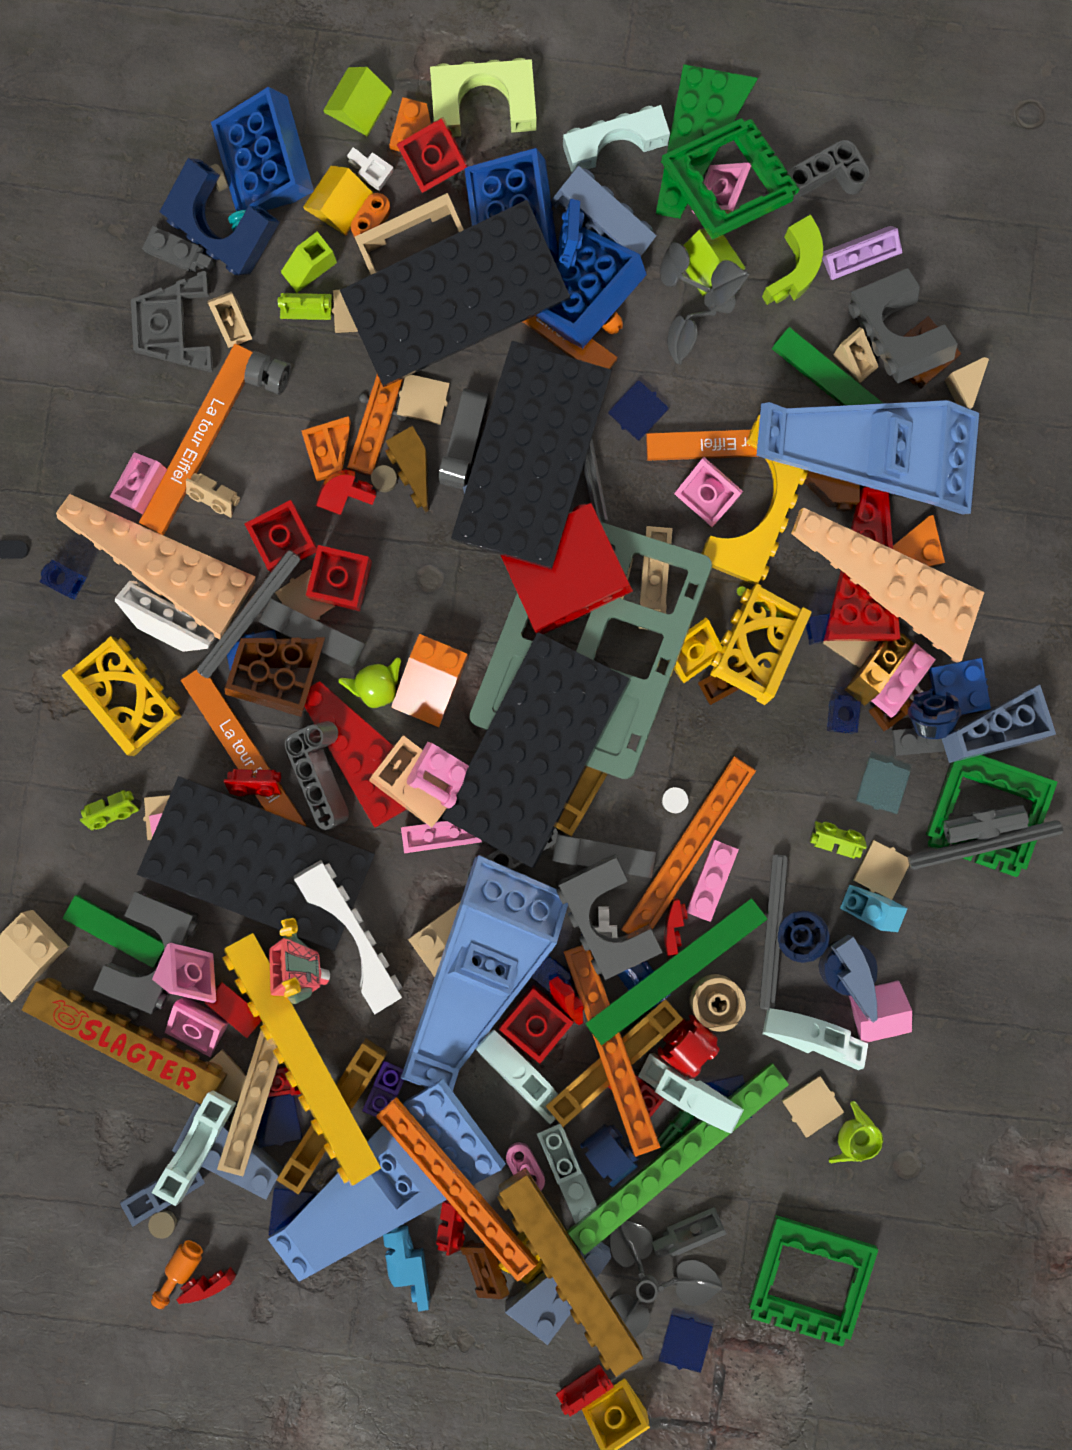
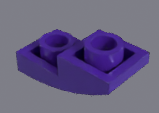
M383 1062L362 1112L376 1117L397 1097L404 1082V1079L401 1078L404 1069L388 1062Z

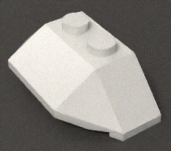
M129 581L115 597V602L137 629L183 652L208 649L216 638L213 632L203 625H198L193 617L185 611L181 612L178 610L173 602L163 595L160 596L143 582Z

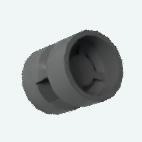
M254 351L246 365L244 380L247 384L259 388L264 385L267 391L281 395L290 377L291 364L278 358L271 360L269 355Z

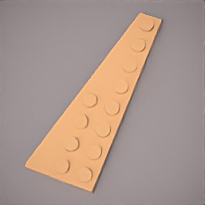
M71 494L68 495L56 512L57 518L79 535H84L94 543L97 549L100 551L104 550L113 557V561L119 565H124L132 571L133 576L160 596H165L175 604L178 610L181 612L185 611L195 619L198 625L205 626L218 639H221L256 583V577Z
M802 508L799 511L791 533L814 552L818 551L831 562L830 565L835 569L839 568L850 577L854 584L861 585L883 607L896 617L904 619L913 627L912 629L916 633L924 635L933 642L932 645L935 648L943 650L952 657V661L956 663L962 661L984 592L806 508Z

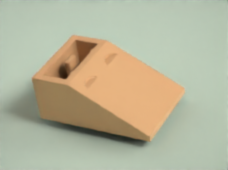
M402 736L369 781L432 828L447 808L441 804L440 800L418 787L413 788L407 784V778L423 750L405 736ZM424 772L423 778L444 791L446 790L448 784L428 772Z

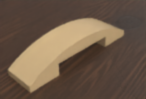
M647 526L645 536L671 544L672 528ZM643 556L640 592L641 606L666 614L669 564Z

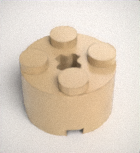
M719 974L707 975L698 980L693 985L689 997L690 1008L696 1019L703 1026L713 1031H727L735 1027L744 1015L746 1001L742 990L730 978ZM716 997L723 1000V1002L719 1003L718 1008L711 1004L715 1001Z

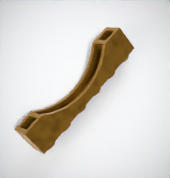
M588 766L586 767L556 828L572 837L608 775L607 773Z
M666 999L622 1038L631 1065L683 1020ZM601 1058L546 1105V1108L562 1127L610 1085Z
M367 1038L336 1085L350 1112L388 1053ZM312 1124L277 1178L278 1182L298 1195L326 1152L324 1145L327 1141L323 1133L318 1136Z

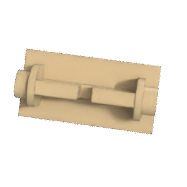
M194 473L191 480L186 479V494L193 500L205 503L219 514L232 517V505L237 506L240 501L237 492L223 485L217 491L213 490L217 482L202 473L199 475Z

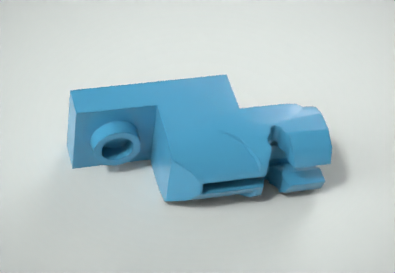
M400 1225L383 1235L384 1246L389 1248L385 1254L388 1277L394 1287L414 1285L411 1286L412 1302H417L418 1311L429 1310L431 1300L424 1249H414L408 1226Z

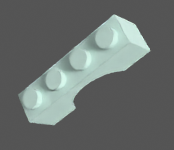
M661 105L656 107L646 106L633 114L623 113L610 121L605 122L601 120L587 128L569 130L567 134L563 135V148L571 173H573L578 165L582 169L596 167L599 152L612 141L627 140L639 146L643 152H647L668 145L670 132Z
M214 1090L207 1093L194 1116L188 1134L162 1173L152 1191L153 1194L174 1206L183 1200L236 1103Z

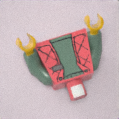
M295 918L281 920L283 928L280 929V935L283 936V939L269 949L271 995L285 996L292 1004H297L309 998L312 992L318 989L321 984L326 985L330 979V971L320 968L318 952L308 948L298 939L296 934L298 931L297 921Z

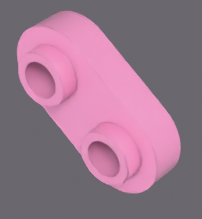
M517 1142L512 1144L506 1152V1162L512 1174L515 1175L526 1167L530 1175H534L537 1178L535 1183L542 1190L545 1184V1176L531 1149L525 1143ZM522 1152L524 1157L519 1160L515 1158L514 1154Z

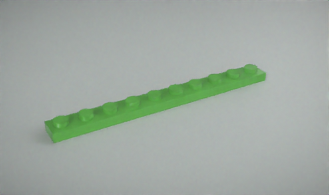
M769 1063L727 1098L744 1109L734 1130L789 1085L774 1064ZM703 1120L699 1121L567 1231L582 1253L586 1255L731 1133L723 1131Z

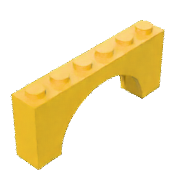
M760 415L755 419L746 444L751 445L756 450ZM765 459L773 479V496L770 507L760 524L743 536L729 539L713 536L707 538L701 554L710 558L712 568L754 585L759 583L760 580H765L769 571V566H766L769 556L774 557L779 546V543L776 542L779 532L783 533L789 519L785 516L788 509H793L798 499V494H795L798 484L803 485L808 470Z

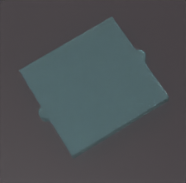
M869 758L856 801L873 806L874 810L882 809L898 814L911 771L893 766L892 762L884 763Z

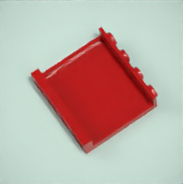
M591 503L588 505L581 504L569 513L552 570L500 555L534 631L543 635L633 592Z

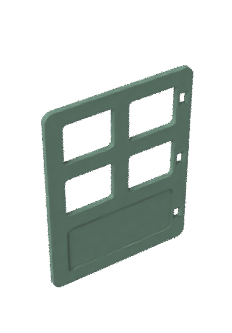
M601 522L611 546L615 547V554L625 575L633 556L636 554L688 571L687 578L672 614H665L618 598L591 611L576 652L594 660L607 623L611 618L660 633L664 636L651 673L647 679L643 680L614 670L630 678L631 681L587 764L590 768L612 776L629 779L634 775L711 573L712 562L706 555ZM690 583L698 585L693 600L685 596ZM518 593L470 712L471 722L488 730L533 642L523 638V632L529 618ZM661 658L670 660L664 675L656 672ZM632 734L641 736L635 751L628 748Z

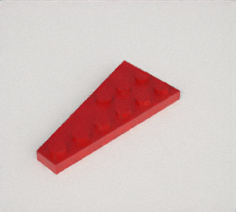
M864 487L860 490V502L856 505L851 530L893 549L889 493ZM841 570L824 641L899 640V617H896L873 599L869 592L861 585L854 584L850 577Z
M319 681L310 686L304 707L314 724L330 721L336 725L338 738L327 747L374 828L407 810L369 781L394 746L322 682Z

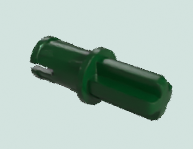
M680 1109L672 1120L669 1119V1124L657 1137L661 1147L659 1149L662 1151L666 1150L681 1134L684 1135V1130L695 1116Z

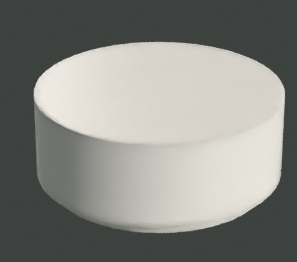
M669 788L662 796V805L668 812L680 813L688 805V796L681 788Z

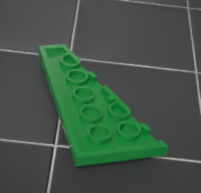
M683 64L667 153L734 122L758 78ZM720 147L691 160L692 166L696 171H699L702 177L705 176ZM664 167L656 214L680 219L688 206V202Z

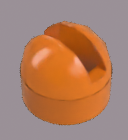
M615 311L602 328L607 333L614 335L619 332V329H622L623 321Z

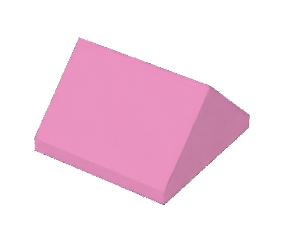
M749 163L709 166L704 184L717 198L716 202L721 210H725L727 214L735 210L751 167Z
M134 452L110 497L143 515L167 469L158 461Z
M704 457L674 494L713 527L738 500L743 491Z
M174 943L167 944L152 980L170 994L210 1003L216 1002L213 953Z
M899 981L875 986L878 1020L874 1023L865 1017L852 996H849L859 1040L867 1043L912 1032V1009Z
M183 997L173 1005L165 1033L211 1057L229 1023L210 1009L188 997Z

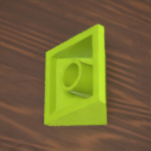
M348 67L323 111L368 137L392 96V91L368 67Z
M700 229L683 245L688 251L690 260L689 266L685 271L692 280L710 289L713 288L711 284L712 274L720 262L729 260L737 264L741 269H745V266L724 235L712 240L705 229ZM697 288L702 296L707 294V292Z

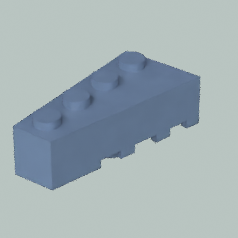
M578 165L552 198V206L557 208L558 205H561L567 210L570 199L579 200L580 212L584 213L583 223H585L586 229L618 243L641 256L657 236L652 232V227L647 222L640 221L635 217L633 210L628 205L621 204L614 198L613 192L608 187L601 186L594 180L595 177L589 170L582 169Z
M1038 685L1018 694L947 735L946 738H942L948 761L951 763L1039 741L1056 735L1041 685Z
M196 1103L172 1150L173 1152L177 1153L201 1104ZM227 1119L202 1167L267 1200L284 1167L259 1145L253 1144L244 1176L217 1170L231 1126V1122Z
M600 1242L584 1255L575 1243V1246L597 1278L611 1259L610 1248L603 1242ZM542 1272L533 1281L526 1284L520 1292L505 1302V1313L548 1345L571 1314L570 1309L572 1307L567 1300L563 1302L555 1289L558 1285L553 1277L548 1279L545 1273Z

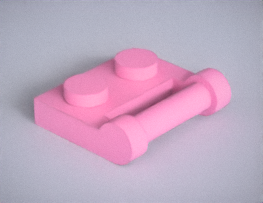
M427 742L407 778V784L413 788H420L440 800L441 804L446 808H451L457 800L456 795L463 784L469 766L433 743ZM426 771L448 784L446 790L444 791L423 778L424 772Z

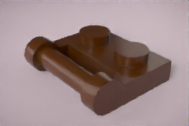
M474 1240L464 1242L460 1250L468 1261L476 1284L475 1292L477 1297L503 1299L510 1293L506 1285L507 1280L499 1267L497 1257L485 1243H475Z

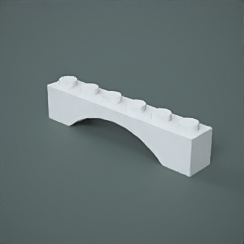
M322 860L294 875V880L307 902L320 906L335 915L353 935L361 957L360 990L373 1013L376 1014L401 999L399 990L403 987L396 975L390 977L386 968L390 965L383 953L381 952L377 955L372 947L377 943L370 931L368 930L364 933L359 925L363 920L357 909L351 910L346 903L350 898L344 887L340 886L338 888L333 881L337 876L329 863L324 865Z

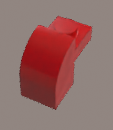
M339 470L330 474L323 482L316 500V506L341 515L348 496L373 505L376 490L372 489L373 486L361 480H358L357 483L353 482L355 471Z

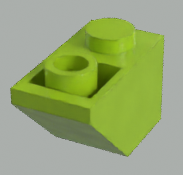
M316 232L296 247L281 270V274L295 292L298 293L334 266L337 261L331 248L321 235Z

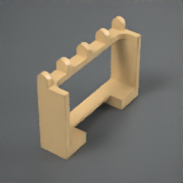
M448 193L355 236L371 275L377 271L369 252L386 245L385 239L429 218H431L432 222H435L449 214L452 215L458 231L464 230Z

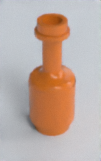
M186 1240L184 1244L178 1246L165 1267V1274L168 1279L161 1290L155 1291L152 1295L151 1304L154 1307L164 1309L170 1302L169 1295L176 1284H185L202 1259L203 1249L199 1244Z

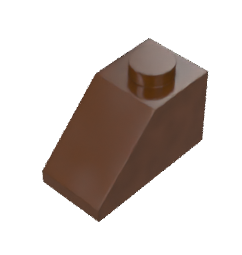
M808 471L804 483L828 507H836V511H851L860 502L859 484Z
M738 661L728 665L731 670L737 673L747 669L745 664L740 667H734ZM751 673L746 676V678L756 681ZM712 675L698 682L710 705L739 690V688Z

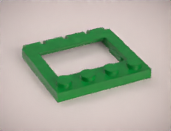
M742 118L662 155L661 163L712 240L792 202L794 195L800 190L792 177L787 175L788 171L776 155L773 156L775 152L764 136H761L762 133L752 119L745 122ZM731 141H735L770 194L739 206V209L727 214L725 210H721L716 202L717 198L711 190H708L704 184L703 177L692 166L691 160Z
M982 755L951 762L926 835L930 836L928 847L938 849L950 845L945 836L943 826L944 821L948 820L949 814L953 812L963 777L1033 801L1028 815V827L1044 822L1058 782ZM976 838L968 839V840H966V841H959V842L951 843V844H952V845H954V844H959V843H963V842L975 840ZM1037 840L1019 844L1016 850L1006 847L977 854L974 862L995 870L999 861H1001L999 866L1000 872L1018 877L1021 868L1027 870ZM973 856L965 857L962 859L971 861Z
M776 1215L748 1304L749 1309H752L751 1319L770 1324L772 1316H774V1326L795 1332L797 1324H800V1334L820 1340L822 1333L825 1332L824 1341L843 1346L845 1339L851 1340L878 1253L877 1246ZM783 1245L856 1267L841 1316L768 1294L770 1286H773L779 1267V1256Z

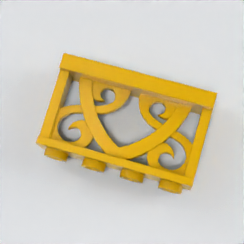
M756 583L751 590L747 588L740 599L743 605L740 610L737 609L731 618L732 629L731 631H726L720 642L724 646L721 652L717 651L710 665L714 667L710 675L713 677L717 676L752 695L759 703L766 705L775 697L812 612L804 607L801 609L763 589L760 584ZM761 602L768 606L770 617H766V611L762 606L760 607L761 612L755 613L753 610L754 603ZM776 611L790 619L776 617ZM747 616H748V618H749L751 621L745 623V620H746V618H747ZM768 628L767 636L769 642L777 650V653H762L754 659L746 634L758 629ZM774 628H777L775 634L781 633L783 635L782 640L775 638ZM735 642L738 649H733ZM735 657L738 662L734 667H740L745 664L747 669L740 673L731 670L728 666V659ZM766 659L770 662V668H766L764 662L759 666L758 662ZM751 673L761 685L746 678V676Z
M110 636L75 667L69 669L61 676L126 755L135 756L143 747L182 716L178 712L180 709L178 704L171 697L167 699L161 692L164 688L160 682L154 677L151 679L146 674L147 667L138 657L134 659L129 653L131 650L130 646L122 638L117 639ZM110 652L117 653L120 657V664L115 666L112 663V659H110L108 663L110 671L105 672L103 667L105 655ZM96 663L99 673L83 678L81 675ZM127 666H129L135 674L127 673L124 671L126 670ZM110 681H126L136 684L137 700L135 711L127 707L108 709L107 705L111 701L113 694ZM100 682H104L106 686V694L104 696L97 694L98 688L104 689ZM147 689L154 697L147 699ZM158 704L163 709L162 719L153 723L144 719L145 714L150 716L157 715L151 709L153 705ZM122 712L128 713L132 716V720L126 717V721L121 723L119 715ZM141 724L151 728L137 741L133 739Z

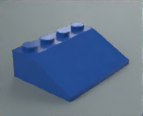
M267 87L211 122L236 212L246 210L248 206H260L267 211L294 203L314 192L286 95Z
M537 148L465 168L472 226L528 200L553 259L558 258L546 160Z
M584 227L579 231L583 233L580 249L575 250L577 251L574 267L570 266L567 277L561 276L570 299L535 315L562 338L582 349L647 275L640 254Z

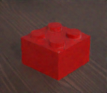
M444 117L396 144L422 193L468 166Z
M291 500L244 523L270 572L288 550L296 553L300 557V561L317 551L314 540L297 507Z
M318 545L306 596L310 600L360 611L372 565L371 559L368 556Z
M532 985L502 1021L499 1030L540 1064L572 1026L574 1021L555 1002L536 986Z

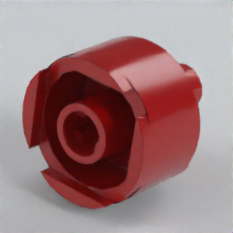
M689 1015V1021L683 1019L666 1034L663 1039L666 1045L664 1049L659 1046L658 1055L684 1077L688 1076L690 1079H694L700 1073L701 1066L708 1059L712 1060L718 1054L720 1048L717 1046V1036L703 1026L694 1015Z

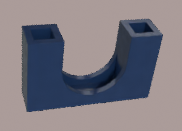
M188 158L160 213L167 218L166 221L171 226L182 229L187 233L186 237L190 241L207 249L206 253L210 257L224 262L229 272L237 276L251 274L280 221L260 206H248L235 231L224 239L218 237L208 226L205 217V206L220 174L201 159Z

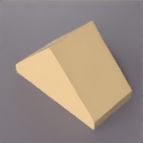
M232 292L208 300L210 309L228 348L233 347L234 344L238 345L252 339L240 305Z
M860 327L844 340L833 354L858 383H861L879 367L865 332Z
M983 357L954 371L945 379L956 404L968 409L974 406L989 361L988 358Z

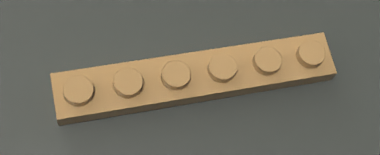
M260 1031L217 1168V1170L239 1176H244L279 1063L272 1051L276 1048L272 1039L267 1041L262 1031Z

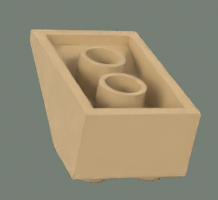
M460 902L408 939L434 977Z
M33 910L22 912L0 934V991L11 1002H14L69 947Z

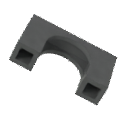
M908 268L852 291L851 303L848 306L851 316L854 319L857 318L860 328H863L866 337L872 342L874 353L882 358L887 374L889 376L892 375L897 384L954 360L958 344L945 324L913 337L896 335L884 325L883 321L889 315L918 302L920 286Z
M616 854L560 880V888L556 890L562 904L568 903L571 909L568 916L574 928L579 926L583 934L579 938L585 951L591 950L595 958L591 962L597 975L602 973L605 980L663 953L650 924L625 936L612 938L600 934L590 922L589 911L595 899L601 894L628 882Z
M142 890L134 892L125 913V917L154 929L163 941L164 950L169 943L189 947L186 945L189 936L195 934L199 922L196 921L199 914ZM112 962L103 965L93 989L150 1014L158 1011V1009H162L168 998V994H165L166 990L152 980L155 971L150 974H139Z

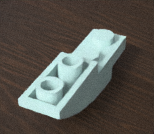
M771 1008L767 1010L762 1034L806 1053L815 1051L854 1069L860 1070L864 1068L868 1043L850 1036L851 1031L802 1014Z
M493 1029L475 1049L517 1090L546 1122L551 1124L556 1118L546 1108V1105L558 1093L530 1063Z
M655 1053L649 1054L638 1076L656 1088L655 1092L666 1100L704 1122L728 1133L733 1132L744 1109L701 1080L695 1081L688 1076L684 1077Z
M558 1124L538 1133L537 1136L576 1224L597 1207V1203L564 1128L561 1124Z

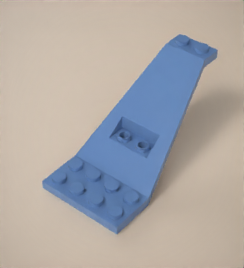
M948 400L788 409L767 402L761 404L756 456L925 502L959 514H971L979 413Z
M478 855L475 857L401 1076L402 1079L427 1088L443 1078L453 1091L460 1068L557 944L568 903L562 904L557 894V889ZM473 957H475L478 961L477 966L473 965L472 963ZM496 967H499L501 970L500 976L495 972Z
M443 1078L403 1103L472 1185L502 1170L506 1163ZM383 1125L367 1141L381 1169L353 1186L350 1185L349 1181L344 1184L337 1173L290 1224L277 1230L268 1238L276 1252L299 1282L447 1200Z

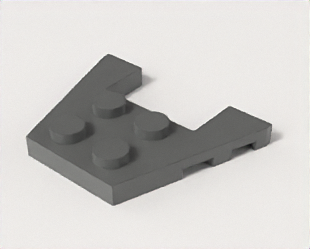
M206 271L199 272L197 276L186 280L184 278L176 281L175 285L165 289L159 288L131 299L133 350L136 353L213 372V354L210 346L185 348L183 299L210 297L209 277Z

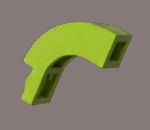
M811 214L788 227L784 238L795 255L796 266L790 274L766 287L762 298L767 305L773 301L779 303L786 299L789 294L794 301L798 299L809 288L820 268L823 257V241L819 228Z

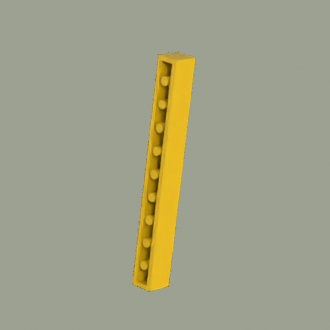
M252 933L224 948L226 956L222 958L228 970H235L238 979L235 980L241 994L246 992L251 1002L247 1003L254 1017L259 1015L264 1025L260 1026L264 1037L267 1041L272 1039L276 1046L272 1051L279 1064L284 1062L289 1070L285 1075L292 1088L297 1086L302 1094L298 1099L305 1112L310 1109L315 1118L311 1121L312 1126L318 1136L323 1133L327 1141L324 1148L331 1160L336 1157L340 1165L337 1172L343 1183L345 1184L349 1181L350 1185L353 1186L381 1169L292 1003L285 996L271 995L270 963L255 935Z

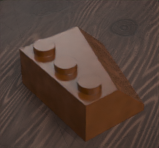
M316 637L315 639L241 638L225 686V695L301 717L325 637Z

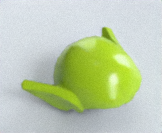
M397 657L388 667L382 664L369 665L359 670L355 679L339 678V683L354 695L360 697L368 707L378 708L393 702L395 698L401 659Z
M855 1101L850 1103L855 1119L846 1121L839 1130L838 1145L842 1153L829 1158V1163L831 1164L847 1161L862 1162L863 1160L875 1157L882 1149L883 1135Z

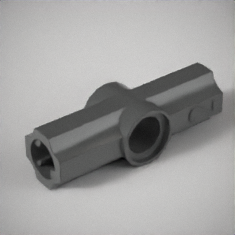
M1015 805L998 810H979L972 812L969 816L945 820L943 828L948 843H956L973 838H993L999 836L1002 832L1027 828L1029 820L1024 806Z

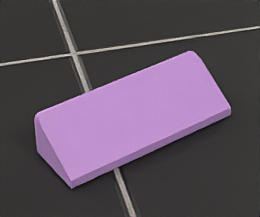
M888 226L823 251L822 259L830 279L834 280L901 254L902 248L898 228Z

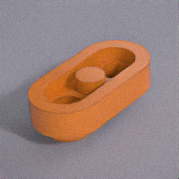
M373 193L367 197L351 222V231L354 238L385 223L391 212L389 200L385 195ZM374 203H381L379 208L373 207ZM363 223L368 225L366 229H360L359 226Z

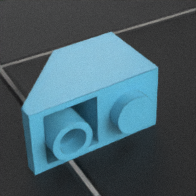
M849 885L840 909L881 931L890 932L899 931L908 909L887 897L854 885Z

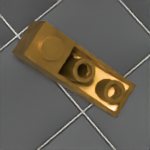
M411 426L386 440L389 449L385 450L392 464L397 462L401 471L398 472V475L404 486L409 484L414 493L410 494L416 507L422 506L426 513L429 511L427 452L415 429Z
M901 632L899 640L882 641L852 678L845 691L864 706L880 694L914 643Z

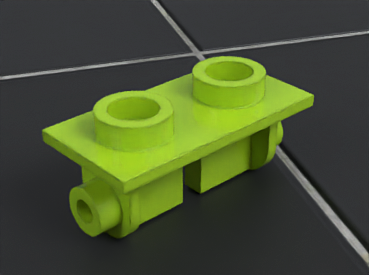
M281 293V297H278L280 319L331 320L332 294Z
M122 790L108 796L109 806L105 805L103 799L85 805L84 809L81 810L83 818L80 821L90 830L104 828L108 823L118 819L122 820L130 817L131 814L139 811V808L131 802L134 800L131 791L126 792Z
M815 821L814 823L816 833H812L810 837V843H813L814 847L832 852L834 844H839L836 853L853 859L855 857L860 858L863 849L867 848L865 837L855 830L845 831L829 822L819 823Z

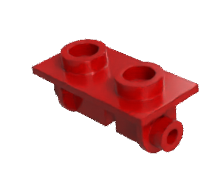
M233 769V771L228 772L227 779H224L229 794L235 796L260 795L269 797L281 795L277 782H281V772H276L275 769H257L256 778H253L252 769Z
M445 1200L442 1202L440 1219L448 1221V1225L439 1224L436 1244L438 1245V1250L447 1251L446 1255L449 1256L460 1251L464 1244L465 1235L463 1229L465 1220L450 1202Z
M598 1364L558 1391L556 1396L561 1402L560 1407L563 1413L571 1417L614 1388L600 1364Z

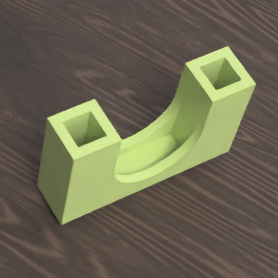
M516 58L512 61L502 62L490 60L487 63L464 62L460 65L442 63L430 67L434 121L444 117L453 137L461 136L459 107L463 96L472 88L482 85L497 88L507 98L510 109L511 133L536 131L532 59Z

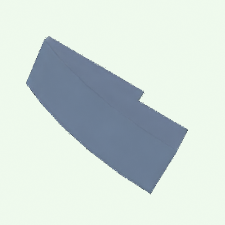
M846 935L831 946L845 967L837 976L865 1017L874 1023L878 1020L877 999L871 971L855 938Z
M199 1171L186 1195L205 1184ZM160 1178L120 1201V1205L132 1227L171 1205V1203L152 1193Z

